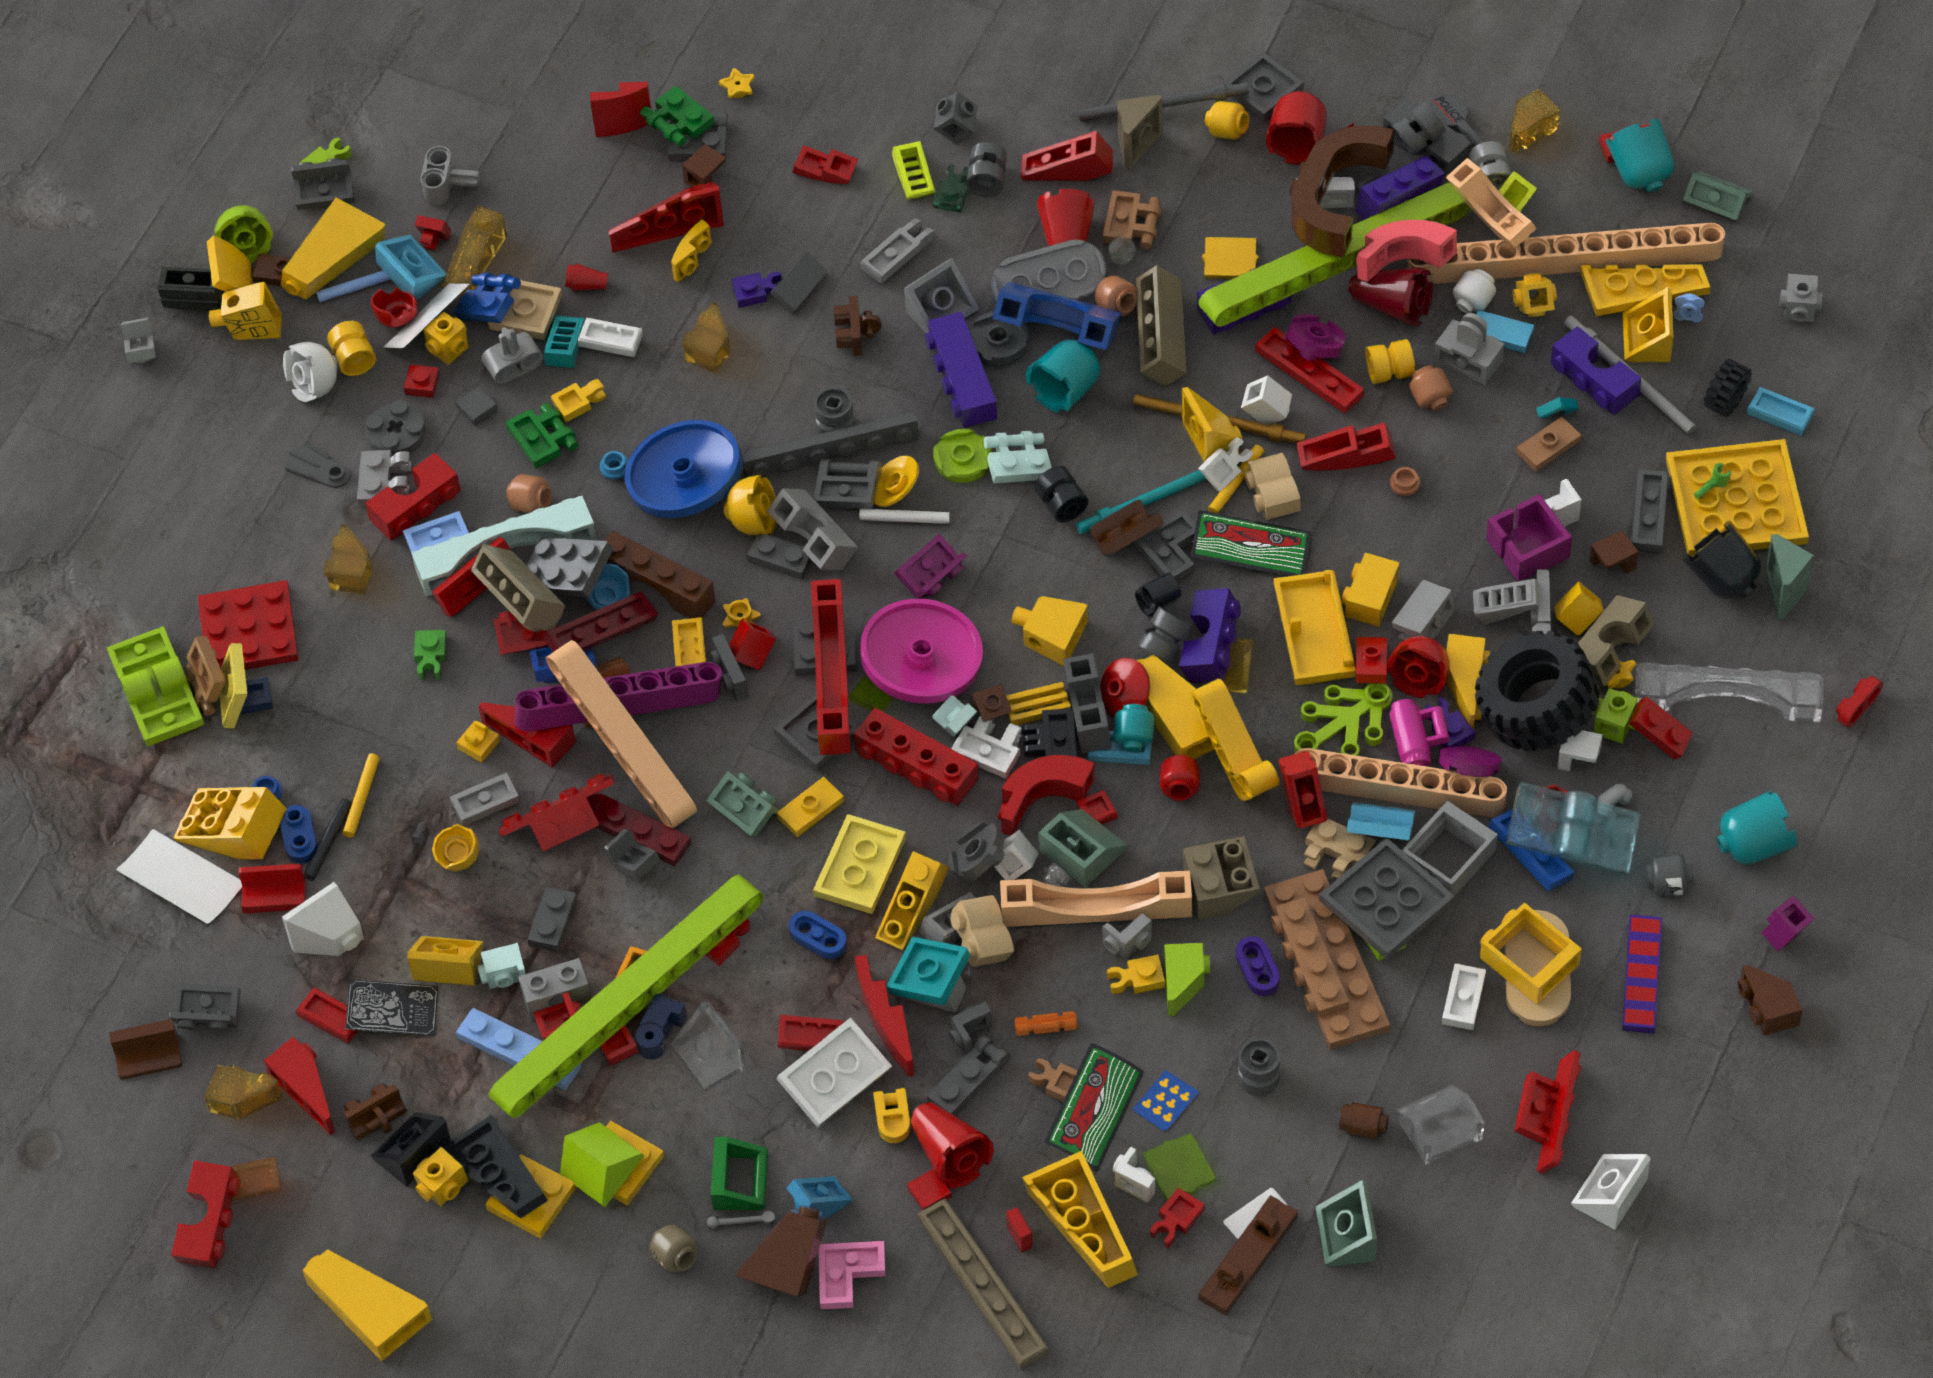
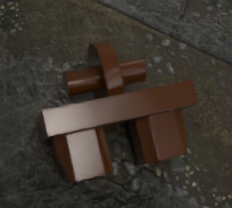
M849 296V304L833 306L835 326L851 324V328L835 329L837 348H853L854 356L862 355L861 333L865 334L867 339H871L875 333L879 332L882 324L881 319L878 316L872 315L870 310L864 311V315L859 317L858 296Z
M381 1083L372 1089L370 1093L371 1098L362 1103L360 1100L353 1099L344 1105L346 1111L344 1115L353 1136L357 1140L378 1128H381L384 1133L390 1132L392 1129L389 1122L407 1112L400 1097V1092L394 1084L388 1087Z

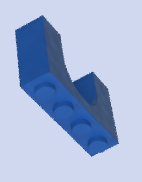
M1009 282L999 290L992 319L1020 327L1025 322L1056 326L1078 334V343L1107 350L1115 341L1122 312Z

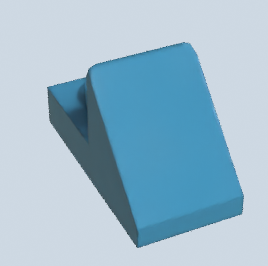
M835 1176L793 1179L786 1188L794 1198V1207L796 1209H800L801 1205L813 1207L820 1210L819 1216L829 1218L849 1205L853 1200Z

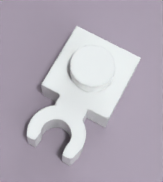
M1238 437L1229 443L1227 452L1218 448L1198 468L1218 491L1225 488L1241 472L1237 464L1240 461L1249 460L1253 455V452L1247 448L1241 454H1238V448L1244 442Z

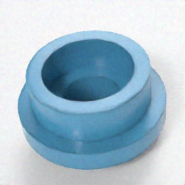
M618 451L606 453L599 465L601 474L612 480L624 477L628 463L627 457Z

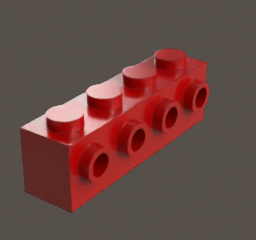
M877 708L871 711L854 733L855 750L860 756L880 763L892 774L898 773L918 788L924 787L933 792L943 802L949 801L959 806L979 780L978 763Z

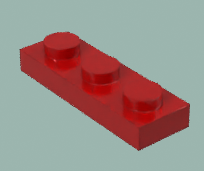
M500 537L489 544L490 546L511 551L505 539ZM477 555L432 591L443 612L449 617L454 616L487 588L471 571Z

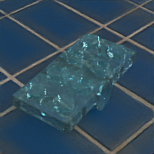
M1521 781L1517 786L1506 844L1627 875L1630 873L1641 813L1597 802V797L1588 793L1578 791L1563 793Z

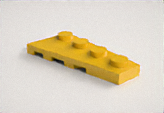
M1702 264L1663 265L1662 268H1650L1648 265H1636L1635 268H1618V265H1606L1605 268H1591V265H1580V274L1596 317L1626 311L1667 287L1671 289L1672 301H1675L1678 296L1688 293L1697 296L1710 294V284Z

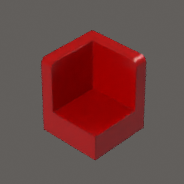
M742 618L729 643V647L737 662L760 670L776 638L769 629Z

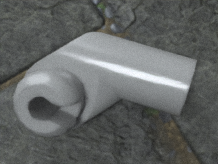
M1615 784L1601 794L1598 799L1594 820L1600 824L1609 823L1613 805L1617 802L1622 805L1629 803L1632 799V791L1626 788L1624 784Z

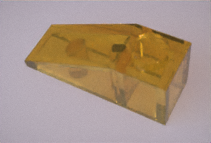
M479 205L464 226L442 283V290L449 283L469 284L458 295L462 297L467 290L475 288L471 282L472 276L485 272L507 237L504 214Z

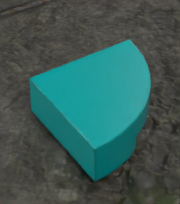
M1558 397L1537 407L1536 410L1538 417L1544 419L1552 418L1551 415L1560 411H1564L1565 415L1573 413L1579 409L1577 399Z

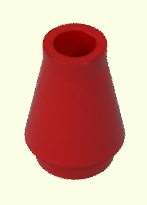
M578 263L568 265L565 288H572V291L606 290L608 273L600 272Z

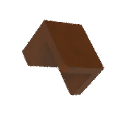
M704 144L682 164L684 182L690 187L711 183L712 174L726 162L725 156Z
M1623 530L1591 545L1589 561L1592 565L1601 562L1606 569L1620 565L1626 574L1637 568L1638 550Z

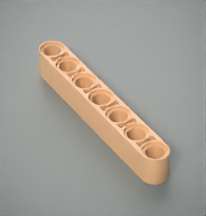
M570 640L548 655L546 662L555 677L663 824L674 829L697 812V808L689 794L581 647L575 641Z
M1303 748L1295 753L1309 752L1317 766L1321 789L1325 792L1440 809L1448 800L1467 814L1484 817H1497L1505 810L1507 786L1501 779L1496 777L1465 776L1452 770L1311 748ZM1427 786H1432V787H1435V788H1434V789H1428V788H1425V787H1427ZM1457 791H1463V792H1466V793H1464V794H1459V793H1457ZM1488 796H1494V797H1497V798L1491 799V798H1488Z

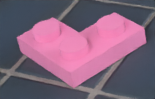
M884 1241L820 1244V1309L854 1308L853 1278L886 1276Z

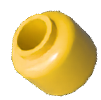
M1218 101L1206 112L1205 125L1208 127L1210 134L1215 138L1236 140L1248 130L1249 114L1239 103Z

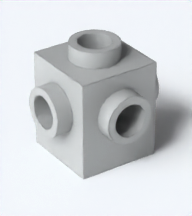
M1788 274L1786 290L1780 291L1779 307L1785 308L1784 320L1814 322L1815 311L1821 310L1823 293L1817 292L1818 276Z

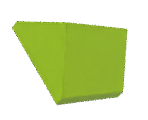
M599 1122L565 1135L560 1174L573 1181L576 1187L605 1208L645 1155Z

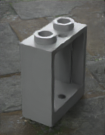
M1447 800L1402 851L1453 895H1456L1495 853L1498 834ZM1444 830H1447L1476 850L1451 879L1419 858Z

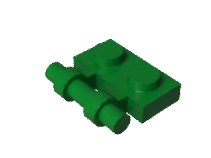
M676 85L655 101L657 110H652L650 107L645 106L640 112L650 127L659 129L666 140L671 143L675 142L678 146H683L686 143L687 138L684 134L687 133L695 139L715 124L714 115ZM670 119L675 124H669L667 120Z
M544 403L540 407L542 414L536 416L532 409H529L505 422L506 429L535 469L561 456L559 445H565L569 451H574L579 446L573 430L565 426L562 422V415L557 409H553L549 403ZM552 427L555 432L549 434L545 428Z

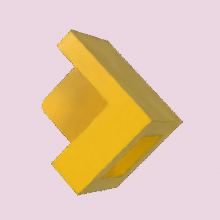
M1579 581L1554 606L1556 618L1578 636L1604 611L1601 599Z

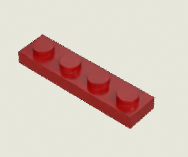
M1273 327L1255 344V352L1344 414L1364 397V388L1321 358L1317 357L1315 360L1303 358L1300 355V350L1285 337V333L1276 327Z

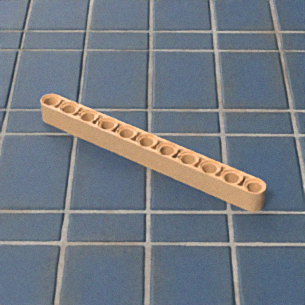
M1700 223L1528 237L1516 248L1504 239L1457 243V253L1441 268L1424 261L1407 259V269H1427L1431 272V275H1427L1428 282L1440 284L1458 282L1466 271H1474L1475 269L1485 271L1493 279L1523 277L1532 273H1541V275L1580 272V265H1591V268H1605L1606 265H1618V268H1635L1636 265H1648L1649 267L1710 262L1719 259L1723 253L1725 231L1722 226L1716 223Z

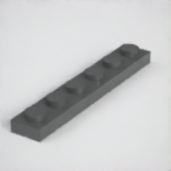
M909 412L743 452L742 462L745 477L757 475L764 477L767 474L784 470L789 471L804 465L819 464L821 459L848 457L858 452L877 450L883 446L909 442L912 439L919 438L917 418L915 412Z

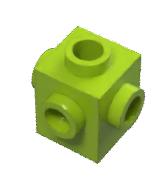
M1609 688L1604 699L1599 697L1598 707L1593 712V715H1595L1593 733L1603 734L1602 737L1623 744L1629 729L1635 730L1628 723L1637 707L1638 698L1631 696L1625 691H1616Z

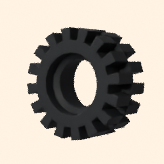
M1730 358L1725 360L1724 364H1721L1719 371H1716L1714 374V379L1709 383L1710 387L1707 388V395L1704 397V406L1724 417H1728L1729 414L1731 415L1734 408L1738 407L1739 401H1742L1744 392L1748 389L1747 385L1751 381L1752 370Z

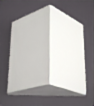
M1603 1154L1571 1202V1205L1616 1230L1648 1179L1651 1158L1647 1154Z

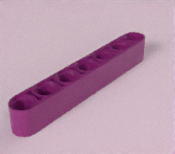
M701 662L603 679L628 713L635 715L716 701L721 692L722 669L715 663ZM562 685L524 690L515 697L514 724L520 730L535 731L588 722Z

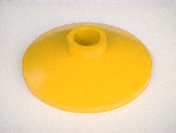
M900 456L882 467L875 495V505L879 507L893 505L910 492L919 474V465L914 458Z

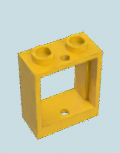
M1525 902L1517 910H1510L1504 916L1502 924L1495 930H1488L1480 941V959L1536 1004L1541 1002L1580 965L1582 948ZM1523 928L1557 955L1533 978L1499 951Z

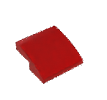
M619 82V91L590 92V104L596 137L620 135L648 125L646 119L640 114L645 106L652 109L648 82Z

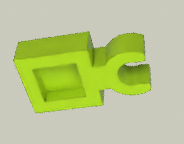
M338 137L330 142L327 150L320 146L299 162V164L304 162L322 163L334 158L347 160L352 155L351 147L347 145L344 149L338 150L342 147L341 139Z

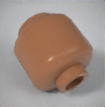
M1108 276L1099 283L1096 289V304L1103 308L1122 312L1121 317H1125L1137 305V289L1134 284L1119 276Z
M1428 365L1417 370L1412 375L1409 388L1420 408H1432L1433 411H1438L1449 404L1448 399L1453 394V388L1443 369Z
M520 474L507 486L506 497L514 511L531 513L536 509L549 507L552 501V490L543 477Z

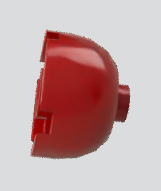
M1413 636L1401 641L1390 655L1387 663L1388 675L1391 672L1395 687L1406 695L1416 698H1425L1426 694L1432 693L1437 695L1445 686L1449 676L1450 660L1447 651L1442 644L1426 636Z

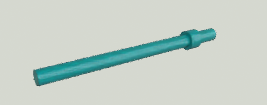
M1197 470L1115 507L1100 509L1096 511V515L1076 523L1077 531L1079 534L1090 531L1092 525L1135 500H1141L1145 507L1206 480L1200 470Z

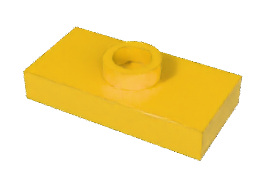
M702 617L672 620L675 665L682 666L706 662Z
M822 777L777 812V818L796 837H799L844 802V796L825 777Z

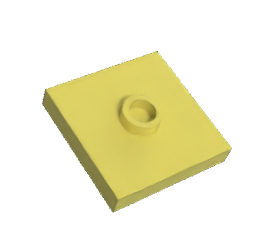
M231 643L221 666V671L226 676V686L222 689L219 696L222 726L231 729L235 728L247 697L242 644Z

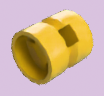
M353 320L344 321L329 331L327 336L329 346L335 354L338 366L344 375L358 376L366 373L375 365L376 355L371 344L368 342L363 326L359 322Z
M1408 339L1393 341L1388 349L1385 345L1380 344L1366 347V363L1372 384L1387 382L1391 380L1392 375L1400 380L1410 378L1415 373L1414 356Z

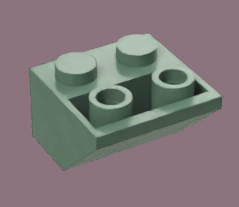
M1083 809L1060 812L1038 832L1040 853L1084 888L1092 883L1128 849V845Z

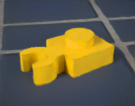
M1159 955L1128 960V969L1120 967L1107 969L1108 979H1120L1119 982L1110 984L1112 994L1122 993L1130 986L1133 987L1134 994L1165 988V978Z

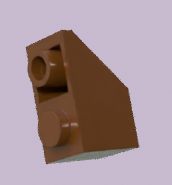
M1750 965L1743 966L1741 979L1737 982L1738 990L1743 999L1747 998L1750 1005L1749 1014L1755 1026L1759 1025L1763 1036L1799 1026L1802 1008L1791 983Z

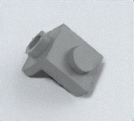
M142 318L122 322L121 329L127 363L135 362L142 364L156 358L155 340L150 319Z
M1142 913L1121 933L1109 923H1106L1102 927L1104 946L1112 954H1118L1127 960L1135 951L1144 949L1151 941L1152 920Z

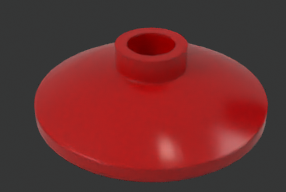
M1120 658L1112 662L1105 670L1100 682V690L1107 713L1115 717L1116 712L1122 710L1126 704L1146 705L1150 693V680L1145 667L1139 661L1132 658Z

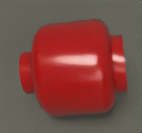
M1174 755L1164 760L1159 771L1162 793L1176 801H1184L1195 796L1200 787L1198 763L1186 755Z

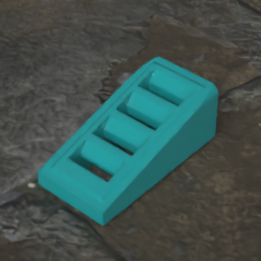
M555 316L544 351L546 366L575 368L579 350L578 338L585 322L584 318ZM561 325H565V326H575V328H571V327H561ZM560 332L573 333V335H564V334H559V333H560ZM558 340L570 341V343H569V342H558ZM556 347L568 348V350L556 349Z

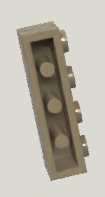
M1156 265L1136 278L1140 372L1166 387L1187 374L1182 279Z
M483 544L471 571L524 627L534 632L555 629L562 617L565 605L513 551Z

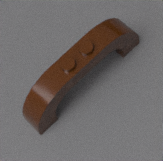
M1353 126L1334 131L1314 145L1306 162H1301L1298 178L1292 180L1290 187L1291 224L1295 234L1302 242L1319 252L1344 258L1352 241L1353 217L1329 212L1323 209L1320 203L1332 178L1338 171L1356 165L1386 169L1394 151V129L1378 126Z

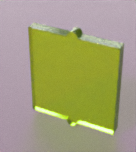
M1192 1133L1172 1141L1165 1140L1163 1145L1143 1153V1157L1166 1200L1171 1197L1178 1187L1186 1193L1194 1194L1196 1189L1216 1181Z

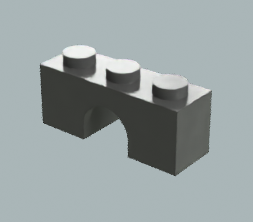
M1405 98L1383 117V127L1392 129L1391 126L1404 116L1410 118L1411 111L1419 104H1415L1408 98ZM1441 120L1446 131L1433 141L1430 139L1426 140V143L1430 144L1427 147V156L1445 173L1444 179H1446L1466 158L1469 159L1472 142L1465 135L1457 133ZM1415 126L1413 129L1414 132H1420V129L1417 126ZM1394 132V144L1406 150V147Z
M1094 654L1063 659L1081 753L1112 748Z

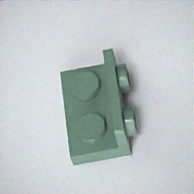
M727 771L706 801L747 834L756 838L772 814H777L780 810L775 805L778 799L764 789L760 793L753 788L756 782L746 774L740 772L737 776Z

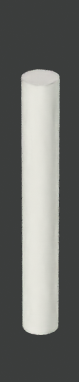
M860 509L859 520L949 524L950 512Z

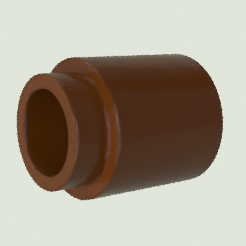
M1352 1102L1351 1105L1344 1104L1341 1110L1339 1129L1346 1130L1349 1135L1379 1139L1380 1134H1386L1389 1115L1384 1114L1383 1107Z

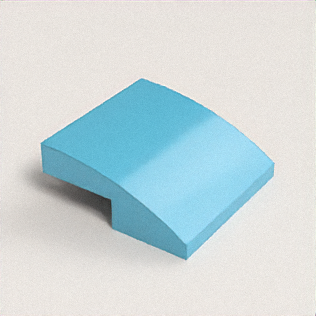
M1353 802L1350 818L1348 819L1347 832L1410 840L1416 810Z

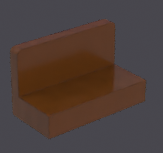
M172 1019L109 1032L110 1042L116 1057L118 1076L121 1080L180 1068L182 1066L178 1034Z

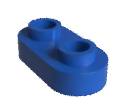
M292 805L287 807L280 825L288 858L295 863L303 864L311 860L317 848L309 811L303 806ZM294 817H299L297 820H290ZM305 842L301 846H296L297 843Z
M810 911L797 912L790 918L788 925L791 938L798 944L826 959L838 958L845 952L847 947L846 935L841 928ZM805 928L810 930L807 933L800 932L802 929ZM829 943L836 944L834 947H826Z

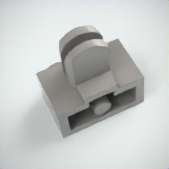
M1467 313L1461 322L1453 319L1435 343L1434 361L1486 386L1503 362L1505 343L1500 342L1494 336L1487 335V322L1482 317L1474 313Z

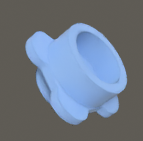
M1688 293L1675 299L1677 310L1674 311V318L1676 320L1700 322L1703 319L1701 308L1704 306V300Z

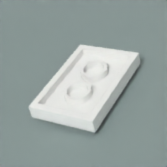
M849 1018L780 1073L776 1079L818 1128L888 1072L892 1065L852 1018Z

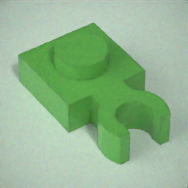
M446 630L415 631L414 658L415 663H419L417 672L420 680H424V673L427 670H434L436 680H440L442 673L439 662H446Z

